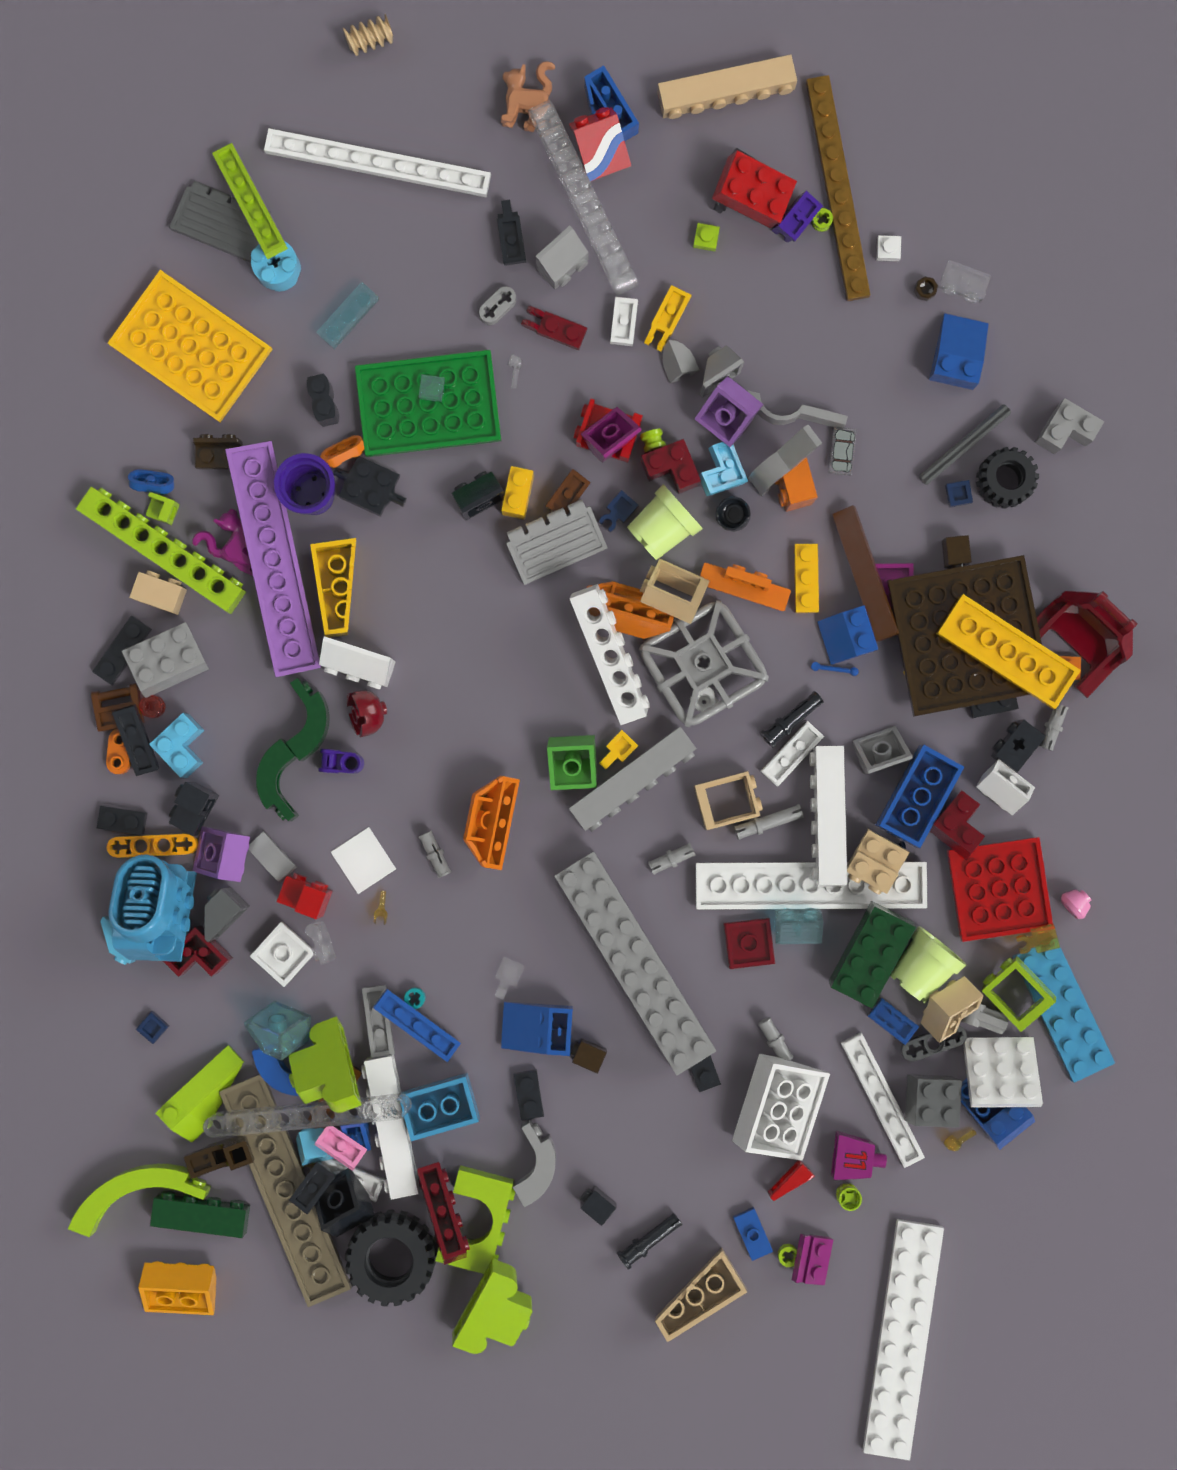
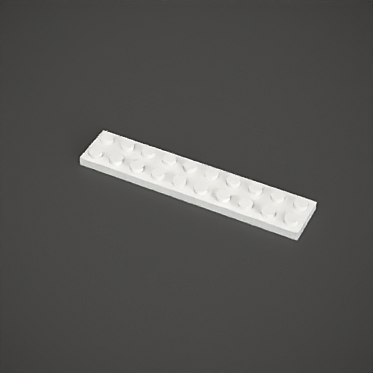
M816 862L696 863V909H867L871 901L885 908H927V862H904L887 894L881 892L880 895L868 888L870 884L862 880L860 883H857L848 878V872L846 886L816 887V881L812 880V867H816Z
M901 1219L896 1220L862 1449L866 1454L910 1460L944 1232L943 1226Z

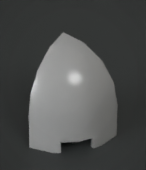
M668 340L663 350V365L669 382H678L682 375L690 374L691 376L698 372L699 368L691 351L678 341Z

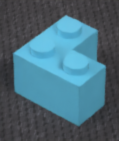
M182 713L149 745L180 778H188L203 764L201 759L188 746L205 730L190 714Z

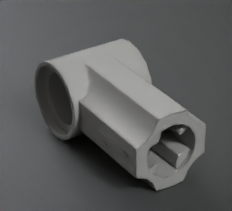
M980 1004L976 1011L961 1020L969 1025L980 1026L999 1034H1003L1008 1025V1018L1003 1013L986 1008V1005Z

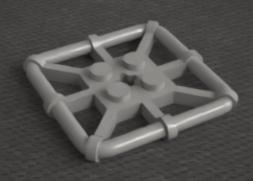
M716 600V602L702 606L697 610L692 623L714 611L709 631L706 635L694 641L686 629V626L690 624L676 619L669 632L652 636L643 644H640L639 647L642 660L658 684V691L664 694L674 713L686 727L700 724L725 708L730 709L735 702L756 691L765 682H768L769 676L765 666L750 644L748 634H744L729 608L721 600ZM719 613L722 614L737 638L724 647L720 646L714 636ZM678 631L682 633L688 643L687 646L677 652L652 647ZM738 646H742L757 672L734 667L726 653ZM650 654L674 659L682 672L665 680ZM701 657L704 660H710L707 664L708 667L705 669L704 667H698L700 663L699 658ZM730 674L755 679V681L727 696L719 682ZM686 678L693 690L687 714L670 688ZM714 685L722 700L693 716L699 692Z

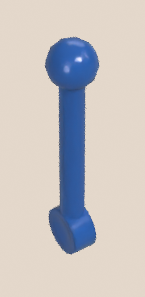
M818 662L811 664L813 671L821 669L850 673L852 676H857L859 673L856 667L848 669L820 665Z

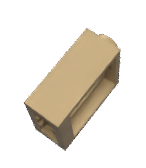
M659 558L656 567L651 565L646 576L650 580L645 579L640 592L644 594L640 602L691 624L707 589L709 580ZM656 580L693 596L691 602L655 587Z
M747 771L694 786L705 830L760 816L759 811H762L763 808L760 798H755L753 789L757 788L754 775L749 776ZM743 779L751 812L714 822L705 789Z

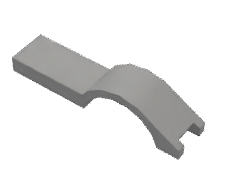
M748 390L752 396L761 402L760 393ZM803 404L798 411L786 416L772 414L764 405L757 413L763 420L773 425H786L795 422L799 418L842 430L848 418L846 415Z
M806 425L777 452L755 468L748 477V480L752 482L760 496L765 495L776 481L800 464L822 442L811 427Z

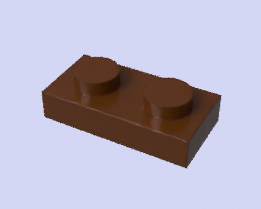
M571 469L545 507L552 512L564 508L566 515H568L569 509L567 506L577 502L591 482L574 469Z

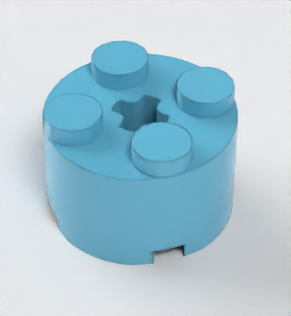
M285 242L287 250L267 259L260 244H258L251 252V266L260 283L266 288L279 292L292 288L298 281L301 272V264L293 248ZM278 263V267L274 268V264Z

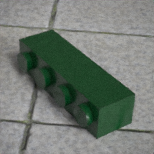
M162 1191L161 1194L159 1193L153 1199L150 1227L243 1238L247 1233L250 1205H245L244 1201L231 1200L230 1202H222L221 1198L208 1197L202 1200L189 1194H185L184 1197L176 1196V1193L172 1191Z

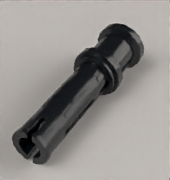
M814 691L783 718H777L775 723L766 731L762 730L760 732L761 736L774 748L781 738L791 734V729L823 704V699Z
M672 1213L671 1216L641 1239L632 1240V1244L622 1252L619 1250L617 1255L629 1270L634 1262L641 1257L645 1258L647 1256L648 1250L683 1224L676 1214Z

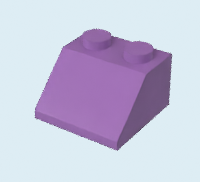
M202 826L193 871L216 879L241 882L250 837Z

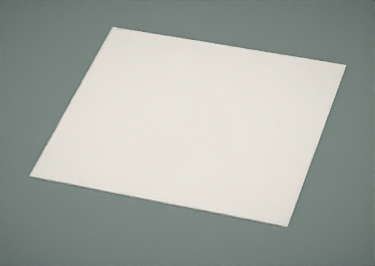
M369 827L331 852L358 894L396 870Z

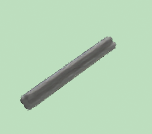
M1005 404L1000 406L919 476L920 480L925 485H928L1011 414V410Z

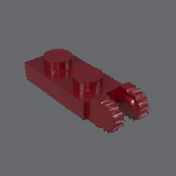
M528 306L527 313L542 320L540 325L535 322L523 319L521 322L522 326L537 332L540 336L580 350L588 330L587 327L547 311L543 312L540 309Z

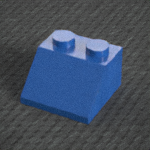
M865 605L817 621L831 665L878 650Z

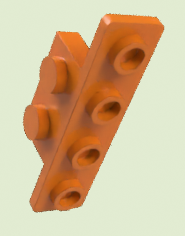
M704 563L700 577L709 580L708 588L782 612L785 611L791 590L771 584L772 580L767 579L768 575L757 571L751 574L745 572V567L735 564L725 569Z

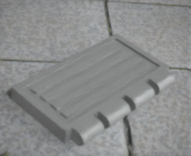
M582 499L567 506L570 512L568 515H566L564 508L547 514L548 524H545L542 517L525 524L528 530L525 534L521 526L506 532L509 541L506 542L524 585L608 548L591 507H585Z

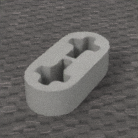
M501 287L480 307V319L484 324L494 325L516 304L514 290L510 287ZM504 294L507 296L510 294L511 301L509 303L507 301H504L501 305H499V303L502 301L501 295ZM495 307H497L493 312V318H491L490 316L485 318V310L488 309L489 311H492Z

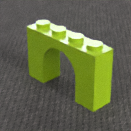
M460 1165L453 1193L475 1198L485 1203L491 1211L493 1224L484 1236L477 1239H467L470 1250H467V1258L449 1263L448 1265L484 1274L492 1258L498 1260L499 1255L495 1254L497 1245L502 1246L505 1232H501L503 1223H508L511 1210L507 1209L509 1200H514L515 1191L512 1186L514 1179ZM438 1248L435 1261L443 1263L441 1253Z

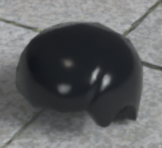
M730 497L724 499L716 509V521L727 531L736 532L742 530L750 521V507L742 498Z

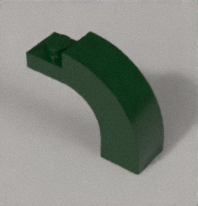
M296 678L290 684L306 707L307 720L303 729L286 743L297 759L304 761L314 754L324 742L329 729L330 715L323 694L316 692L312 695L313 689L306 680L302 682L301 679Z
M279 739L266 751L259 763L256 786L259 798L266 809H272L276 806L275 812L283 821L285 819L293 821L299 815L282 795L280 777L284 769L296 760L297 757L286 741Z

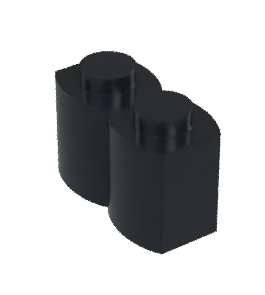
M324 373L308 377L307 390L313 399L312 410L315 418L322 427L338 424L339 411L333 402L334 391L331 383Z

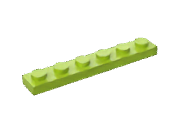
M230 143L213 152L212 154L266 258L270 259L287 250L288 248L234 145Z

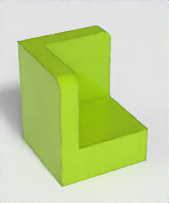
M149 492L148 496L151 498V502L146 516L172 526L180 504L174 500Z

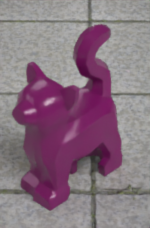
M230 509L223 513L219 519H214V522L220 528L232 532L230 539L222 549L217 548L215 538L210 532L200 531L194 535L192 539L194 546H197L201 540H205L210 554L234 564L240 571L253 576L241 520L235 509Z

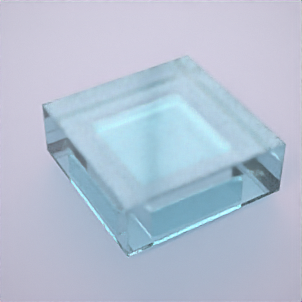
M422 375L419 399L442 402L445 378Z

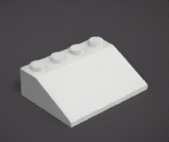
M759 1054L732 1141L745 1152L803 1161L830 1073L779 1057Z

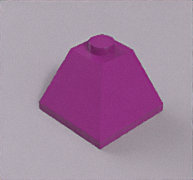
M616 407L581 433L591 453L603 463L641 431V428L621 409Z

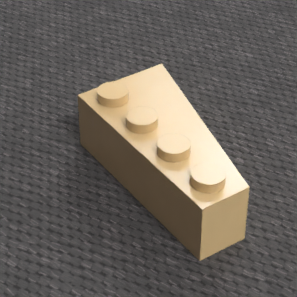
M723 1248L704 1265L656 1316L655 1322L667 1342L747 1293L745 1284Z

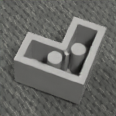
M1064 398L1056 406L1035 443L1053 454L1062 449L1068 437L1086 447L1093 442L1104 421Z

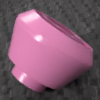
M1075 889L1063 893L1061 902L1070 914L1076 919L1085 918L1091 907L1089 904L1091 901L1090 897L1083 890L1079 892Z

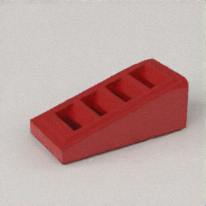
M797 1160L769 1189L768 1194L775 1201L811 1180L815 1175L801 1160Z

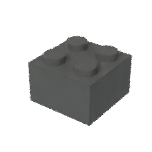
M907 1074L905 1121L914 1126L959 1127L962 1080L952 1076Z

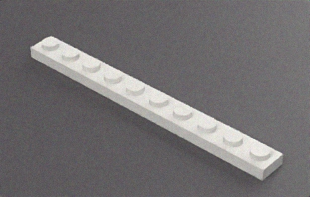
M268 128L264 147L266 154L486 198L491 178V172Z

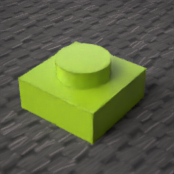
M698 223L693 248L716 251L720 227Z

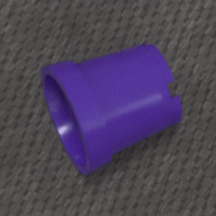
M300 453L287 458L279 466L274 478V489L278 500L287 509L299 514L320 515L326 512L333 504L335 479L330 466L322 458L309 453ZM314 476L317 477V480H316V481H313V480H312V478H313ZM301 487V490L296 491V488Z

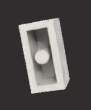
M1000 759L981 776L976 786L984 795L991 798L1012 816L1030 800L1035 789L1033 785Z

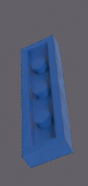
M388 989L383 992L372 1007L446 1062L450 1060L461 1044Z

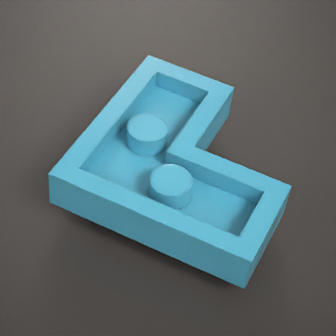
M724 442L708 448L716 468L699 474L706 496L748 482L734 445L729 447Z

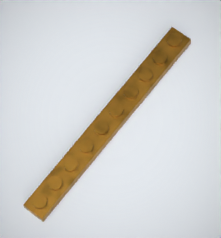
M826 75L809 78L806 80V86L829 208L833 215L832 224L847 301L869 298L871 294L830 77Z

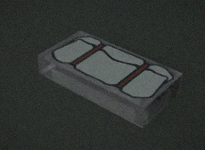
M833 428L828 473L852 475L857 429Z

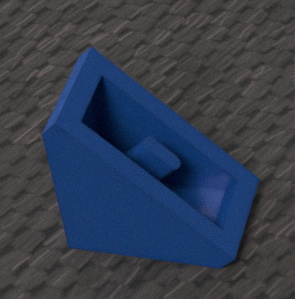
M368 1114L345 1116L340 1122L342 1133L365 1147L367 1151L371 1150Z

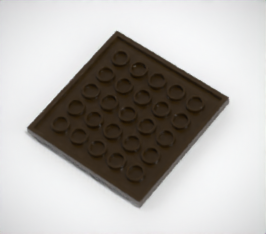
M1024 555L887 581L893 616L899 631L897 636L913 717L1030 695L936 634L960 596L964 594L1042 645Z

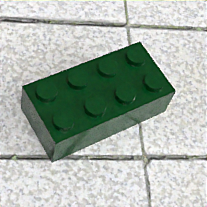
M871 901L829 979L830 987L873 1008L916 929L913 921Z

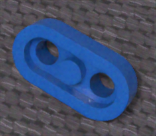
M138 469L128 474L129 487L139 492L165 495L174 489V478L168 473Z

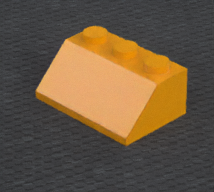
M160 1261L144 1262L138 1288L145 1312L214 1315L217 1280L214 1266L208 1264L188 1265L182 1262L176 1264Z

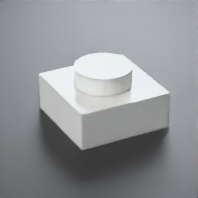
M879 235L877 237L876 261H899L901 259V236Z

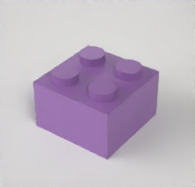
M727 376L715 388L695 417V420L731 447L741 437L764 404Z

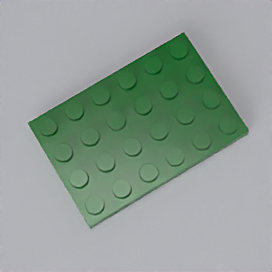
M491 350L355 366L366 457L501 442Z

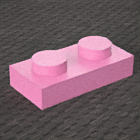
M329 1123L314 1144L352 1171L367 1151L365 1147Z

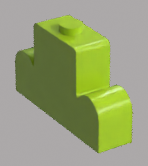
M337 1016L315 1024L309 1032V1037L314 1045L289 1055L292 1074H289V1079L292 1087L295 1088L296 1093L304 1104L323 1098L330 1109L336 1113L361 1106L344 1027Z
M492 1258L452 1332L453 1347L472 1354H478L486 1349L487 1338L509 1346L515 1345L522 1330H526L530 1323L532 1298L528 1294L517 1291V1272L514 1267Z

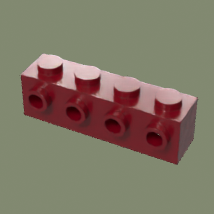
M439 1162L418 1168V1180L444 1265L467 1258V1250H470L467 1237H462L460 1227H463L460 1214H455L453 1205L456 1204L452 1190L448 1191L446 1182H449L446 1169H441Z

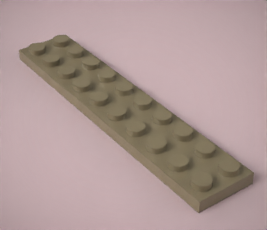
M258 1074L220 1091V1096L237 1136H246L255 1158L254 1162L249 1164L307 1306H313L350 1290L352 1286L330 1234L321 1231L315 1206L309 1214H306L289 1201L306 1178V1174L269 1085Z

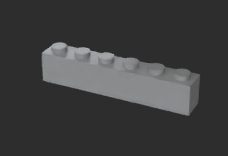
M679 727L570 807L569 810L585 831L590 829L592 832L603 824L600 820L606 815L611 818L621 811L619 806L625 801L630 804L640 797L638 792L644 787L648 791L658 783L656 779L664 774L667 777L676 770L674 765L682 760L685 764L695 756L693 751L697 748L683 729Z

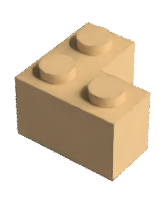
M965 976L957 981L952 980L943 990H936L929 996V1003L923 1011L924 1015L921 1024L940 1043L956 1033L961 1020L979 1008L984 995Z

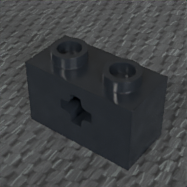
M1025 719L1018 720V722L1013 721L1006 730L1008 732L1007 736L1003 740L1000 738L992 748L994 752L991 757L996 761L1000 759L1016 773H1018L1046 737ZM1019 740L1018 746H1019L1020 748H1019V749H1013L1014 746H1015V744L1013 743V741Z

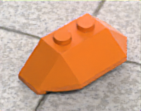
M613 581L598 584L600 590L604 589L607 595L608 602L606 605L608 610H612L615 615L616 624L614 625L616 631L645 639L671 630L674 617L640 602L644 594L640 592V589ZM595 607L588 609L592 616L600 615L599 609Z
M499 776L472 794L463 840L479 864L484 868L502 870L520 779Z

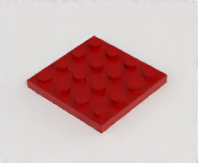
M1040 837L979 845L967 860L953 849L947 850L961 942L1054 929Z

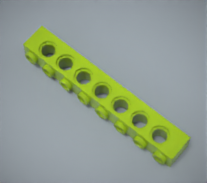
M92 486L76 507V510L224 611L232 614L246 594V591L241 588L243 586L241 582L234 577L228 580L223 576L225 571L214 564L211 567L204 563L206 558L195 551L192 554L185 550L187 545L176 538L174 541L166 537L168 533L159 526L155 528L149 526L148 522L150 520L140 513L134 516L129 512L131 507L120 500L117 503L110 499L112 494L100 487L99 490H96ZM107 505H110V513L106 516H103V508ZM125 518H129V526L127 528L122 529V520ZM143 531H148L149 536L147 540L140 541V534ZM166 543L167 551L164 554H159V546ZM181 556H185L186 564L182 567H178V558ZM199 569H204V578L197 580L196 572ZM222 581L224 589L220 593H216L214 590L215 584Z

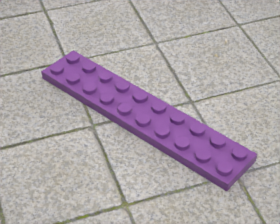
M272 441L225 449L275 677L321 668L287 509L278 500L274 489V478L278 468Z

